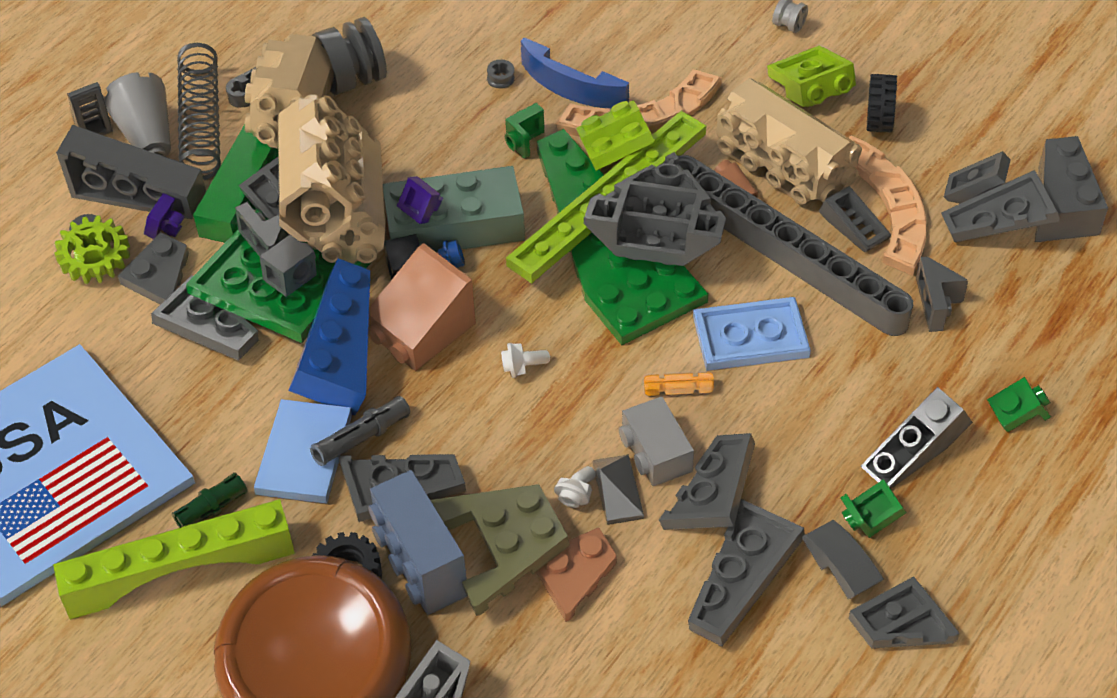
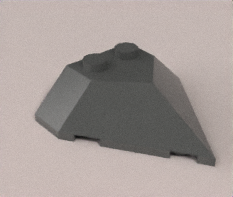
M675 152L666 156L663 164L657 167L651 164L615 184L614 191L605 196L599 193L590 198L584 216V224L615 256L626 257L632 260L660 262L666 265L684 266L721 243L726 217L720 210L715 211L711 206V198L690 171L682 169L679 165L680 159Z

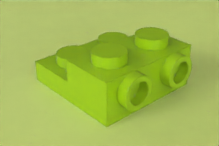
M820 45L767 65L768 76L785 86L786 98L802 107L820 104L825 98L847 93L852 87L856 86L854 63Z
M634 100L617 103L610 109V112L600 117L598 115L591 116L585 119L581 126L576 128L596 171L655 142Z

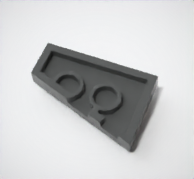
M1035 170L941 212L954 242L1061 221L1053 202Z
M193 275L151 313L152 324L238 361L259 341L258 330L243 317L189 295L186 283Z
M751 433L717 435L695 466L696 475L688 486L682 485L677 492L676 497L678 501L672 510H665L660 517L659 522L663 530L734 527L755 446Z
M455 454L410 455L407 459H386L385 455H372L369 460H352V456H338L358 522L372 519L368 510V506L372 505L370 488L410 470L413 471L430 500L466 492L465 481Z

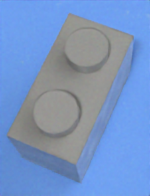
M662 396L622 411V426L619 427L620 438L626 448L631 447L635 454L634 461L641 475L646 474L652 486L693 472L694 450Z

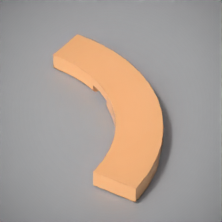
M692 69L685 80L670 91L669 96L657 102L652 100L637 105L650 132L654 133L680 111L690 116L695 114L716 94L721 86L722 77ZM569 103L557 122V131L564 129L569 135L579 136L576 128L581 126L585 119L595 115L600 117L610 112V108H593Z
M850 135L849 139L859 144L862 148L858 165L855 169L858 170V175L873 187L881 197L890 216L892 236L882 263L913 276L919 266L926 241V214L920 195L906 173L899 166L895 167L888 161L882 151Z

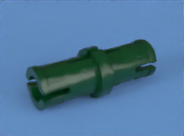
M233 472L210 489L204 488L199 491L198 497L172 512V517L179 528L201 522L211 515L215 517L221 513V509L228 503L247 493V487L241 477L237 476L236 472Z

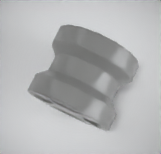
M780 0L773 13V24L779 27L787 26L789 31L798 33L807 18L808 5L803 3L795 4L792 0Z

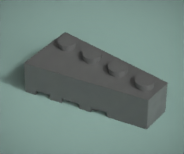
M75 125L71 126L56 152L71 198L150 212L161 195L165 193L175 199L172 211H177L184 218L192 220L194 212L206 193L201 169Z

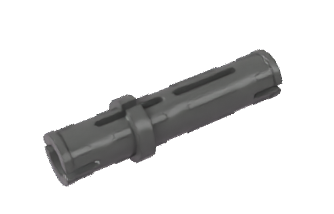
M397 396L377 409H368L360 419L341 428L325 439L312 444L310 452L313 459L318 465L324 466L327 462L370 437H379L385 434L389 426L403 418L409 417L410 407L403 397Z

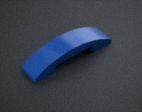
M525 37L521 40V61L525 70L538 83L553 93L577 103L599 108L611 109L617 103L629 102V82L604 71L597 78L591 77L550 59V48Z

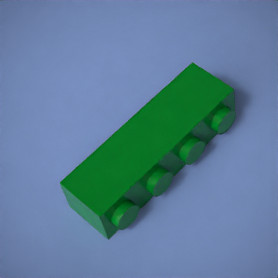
M245 124L193 214L198 236L201 238L225 243L237 231L238 222L235 207L248 202L253 210L257 209L243 194L239 185L278 157V148L269 147L267 144L261 143L252 133H246Z

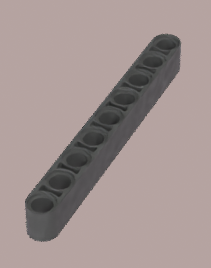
M687 155L678 156L680 159L679 165L682 169H688L711 198V206L715 211L720 210L726 217L724 226L726 231L883 333L890 336H899L908 330L913 309V299L908 293L697 159Z

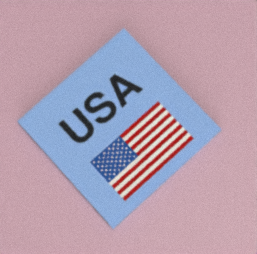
M80 344L0 391V607L54 574L53 564L84 555L195 484L194 477Z

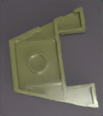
M539 484L430 500L448 530L472 520L475 521L497 565L496 568L462 581L464 591L476 616L488 610V603L498 595L506 596L515 589L514 583L528 572L534 574L570 546L568 535Z

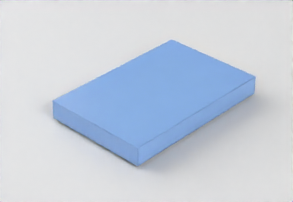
M795 297L693 309V319L706 371L810 358L811 350Z
M281 399L253 487L255 495L327 504L338 467L339 457L332 459L324 466H320L313 459L310 448L312 444L349 425L352 417L351 407Z

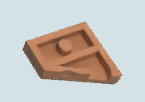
M599 527L569 540L570 546L536 571L565 622L573 618L577 606L586 596L588 598L598 587L599 580L606 577L617 564V555Z

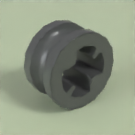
M502 59L489 63L487 66L488 84L497 89L507 88L514 82L513 64Z

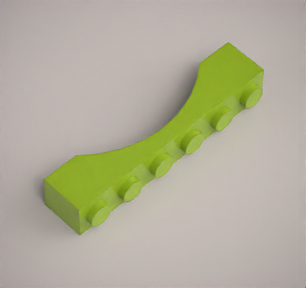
M280 499L62 561L53 564L59 597L71 620L108 609L120 598L137 587L178 570L215 563L262 564L295 554L283 507Z

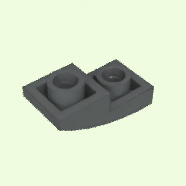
M835 520L820 526L802 537L820 569L830 568L848 600L884 580L861 546Z

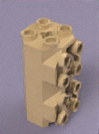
M291 34L284 41L269 40L268 43H263L262 56H258L256 70L253 69L251 73V83H247L245 88V103H250V113H247L245 118V132L252 133L261 143L267 144L269 147L278 148V115L281 111L297 99H304L308 95H318L321 98L329 96L334 80V71L329 56L321 46L322 42L317 37Z
M748 78L731 91L727 100L732 102L728 110L722 107L717 117L716 134L719 137L717 146L724 155H729L748 171H755L759 167L766 166L768 170L766 179L769 184L793 198L800 205L813 199L824 202L825 199L842 190L844 186L848 187L854 183L859 173L855 168L858 165L862 152L859 144L761 82Z
M308 95L304 99H297L278 115L279 226L299 242H310L309 237H319L320 242L332 241L351 227V212L366 202L365 184L361 179L365 176V172L358 162L363 157L362 140L359 136L362 128L353 116H347L342 112L335 101L329 96L321 98L318 95Z
M362 128V132L359 134L362 140L363 157L358 162L365 172V176L361 179L365 184L366 202L351 212V227L332 241L320 242L319 237H309L310 242L308 244L312 249L319 250L322 253L323 259L330 263L336 262L337 258L352 264L356 261L371 263L377 258V253L384 249L385 217L381 144L375 138L373 141L368 137V132L364 128Z

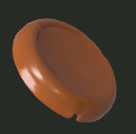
M315 555L298 557L281 562L263 571L247 583L232 600L222 617L216 633L214 673L222 698H395L402 689L410 665V628L405 612L393 591L366 567L334 556Z

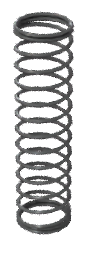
M197 42L183 46L177 55L178 157L181 163H184V159L195 164H209L216 160L217 165L213 169L201 171L202 173L212 172L202 175L203 180L214 177L221 167V152L219 148L220 124L218 121L220 118L218 113V57L216 51L211 46ZM194 47L205 48L214 55L213 58L208 54L194 53L181 60L183 53ZM202 55L210 58L213 64L196 61L184 65L183 62L191 56ZM198 63L210 66L202 70L188 68V66ZM191 73H192V74H205V73H207L208 75H205V76H194V75H190V74H191ZM186 76H189V77H193V78H196V79H190V80L187 81V80H185L184 78H185ZM210 76H212V77L214 78L212 81H210V80H208V79H203V78H207V77H210ZM201 80L209 83L197 85L190 82ZM189 84L196 87L186 89L184 86ZM211 84L214 86L212 89L205 87ZM206 89L208 92L196 93L191 90ZM191 93L197 96H191L188 98L185 96V94ZM209 93H213V94H214V96H213L212 98H210V97H208V96H203V95H206V94H209ZM199 97H200V98H207V99H209V100H206V101H194V100H191V99H193V98H199ZM187 101L197 103L191 106L185 105ZM210 101H212V102L214 103V105H213L212 107L209 106V105H206V104H200V103H208V102H210ZM203 106L208 107V109L197 110L192 107ZM189 109L195 112H206L209 110H213L215 113L213 115H210L208 113H194L188 115L185 112ZM196 115H206V116H209V117H207V118H195V117H192V116H196ZM190 118L199 122L189 124L186 122V119ZM211 118L215 121L212 124L208 122H201V120H208ZM195 124H207V125H209V126H206V127H196V126H192V125H195ZM213 127L215 131L211 133L199 130L189 133L186 131V128L207 129ZM195 133H207L208 135L198 136V135H194V134H195ZM188 136L196 138H207L209 136H213L215 140L209 141L199 139L188 141L186 140V138ZM195 142H208V144H195ZM212 144L216 147L213 150L202 148L188 150L186 148L188 145L204 147ZM191 154L198 156L210 155L214 159L207 162H196L190 160L187 156Z

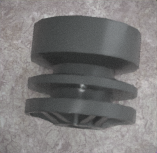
M365 17L354 20V24L350 21L344 23L342 27L343 37L335 27L312 34V36L317 37L322 42L321 46L326 50L333 67L334 80L330 92L334 96L355 89L357 83L356 76L364 85L372 83V79L379 81L386 78L387 69L382 45L370 21Z

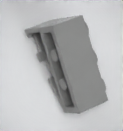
M436 640L395 698H462L471 661Z

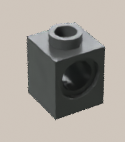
M289 235L260 255L263 280L284 296H289L317 275L314 250L309 244L299 242L292 235Z

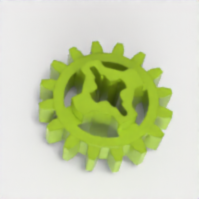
M98 215L95 217L94 222H89L86 216L82 218V224L80 225L73 221L70 222L72 230H61L62 240H57L54 243L57 249L54 254L62 273H69L73 281L82 276L84 284H88L93 277H96L97 281L102 283L103 275L105 274L112 278L115 277L113 269H124L123 259L130 258L128 250L130 244L121 225L115 227L114 221L111 218L102 223L101 217ZM111 240L114 242L113 249H111L110 245ZM72 250H74V251H73V253H74V255H75L74 258L71 257V252H72Z

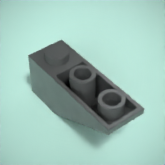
M937 387L869 456L861 467L877 482L884 479L889 487L893 488L945 451L973 422L963 408Z

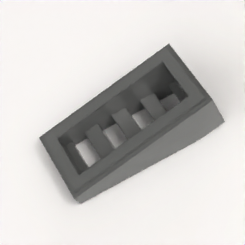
M98 82L67 93L75 126L101 135L113 132Z
M850 186L825 199L819 210V213L863 252L869 251L891 236L890 232ZM852 215L856 218L853 221L849 218ZM861 223L866 226L861 230L856 227ZM872 231L876 236L867 240L864 235Z

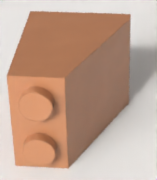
M421 244L370 305L368 336L375 344H382L391 351V354L399 363H406L413 370L417 371L476 324L472 279L426 244Z

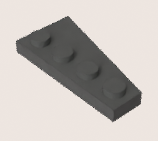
M741 499L734 527H727L722 548L719 553H716L713 560L711 574L708 581H704L688 619L689 630L723 646L802 542V537L805 535L804 527Z

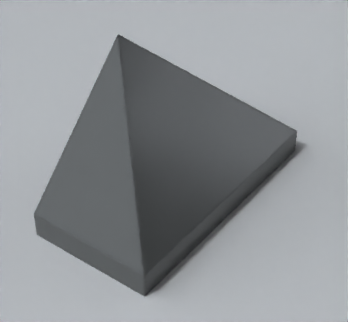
M629 454L593 460V468L607 525L644 519Z

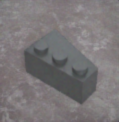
M1078 136L1046 139L1038 167V176L1053 202L1061 221L1036 226L1035 242L1100 235L1108 206Z

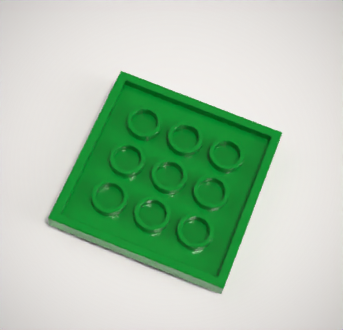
M237 229L186 283V288L189 295L303 343L308 337L325 286L336 262H327L323 259L322 253L319 250L313 249L316 255L317 275L286 297L263 280L259 255L241 235L239 229ZM356 261L354 264L366 269L371 263Z

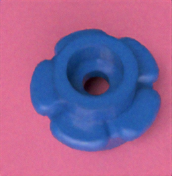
M457 240L451 242L444 241L443 248L438 249L439 255L456 268L465 266V259L459 242Z

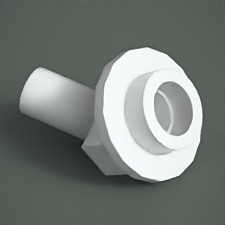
M508 343V350L501 352L504 372L511 371L512 378L526 374V365L547 364L550 361V354L547 350L523 352L522 344Z
M586 466L576 472L571 479L560 478L554 487V492L559 496L558 500L572 508H578L579 505H587L592 491L588 482L595 478V470L590 466Z

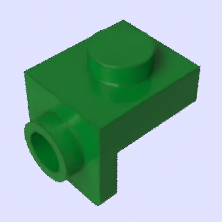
M537 103L505 119L506 134L504 138L506 144L512 151L516 150L524 159L530 156V140L545 132L544 109Z
M1025 377L987 399L1007 433L1038 414L1045 421L1051 418L1045 407L1051 403L1040 385L1033 388Z
M884 479L853 500L847 493L840 497L847 508L841 513L854 531L860 528L869 538L907 513Z

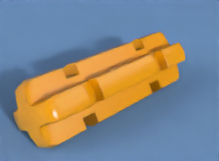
M698 372V376H693V373L664 374V378H659V374L646 375L644 377V391L647 396L660 395V392H665V395L694 394V390H698V393H711L714 390V377L711 372Z

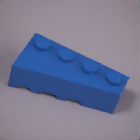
M337 258L325 286L288 390L322 404L351 407L352 415L355 416L366 397L370 270Z

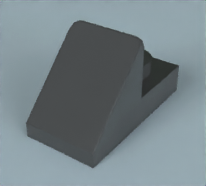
M1002 151L949 174L944 198L947 201L961 204L1002 185L1006 181L1011 159Z
M248 202L235 207L239 232L259 257L290 235L279 226V215L265 220L262 213H256Z
M920 257L916 281L929 332L943 331L946 317L951 316V303H961L964 301L968 281L965 277L933 259Z

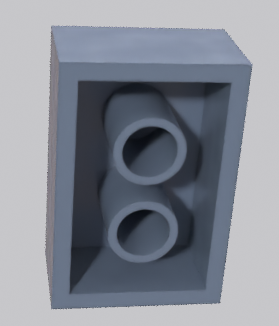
M407 471L370 488L372 505L368 506V510L375 523V526L372 527L374 537L381 548L387 546L391 554L388 555V558L396 575L403 574L408 583L405 584V588L414 605L420 603L428 616L467 597L462 585V581L467 580L464 554L413 471Z

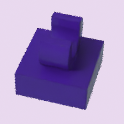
M418 176L408 177L397 207L417 223L425 224L429 223L433 211H438L443 197Z
M165 193L161 195L147 216L144 235L154 239L163 230L169 236H177L182 228L180 224L184 220V216L177 211H172L174 198Z

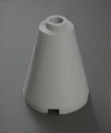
M136 72L121 76L110 83L106 88L108 93L105 97L103 96L107 112L130 145L166 157L171 151L166 87L162 79L154 73H148L150 77H140L139 73Z

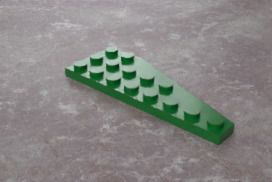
M564 129L537 141V152L558 214L604 176V174L600 170H595L590 158ZM592 232L569 251L574 261L577 278H579L585 302L621 346L708 303L707 291L685 266L666 265L660 262L632 260L626 257L615 256Z

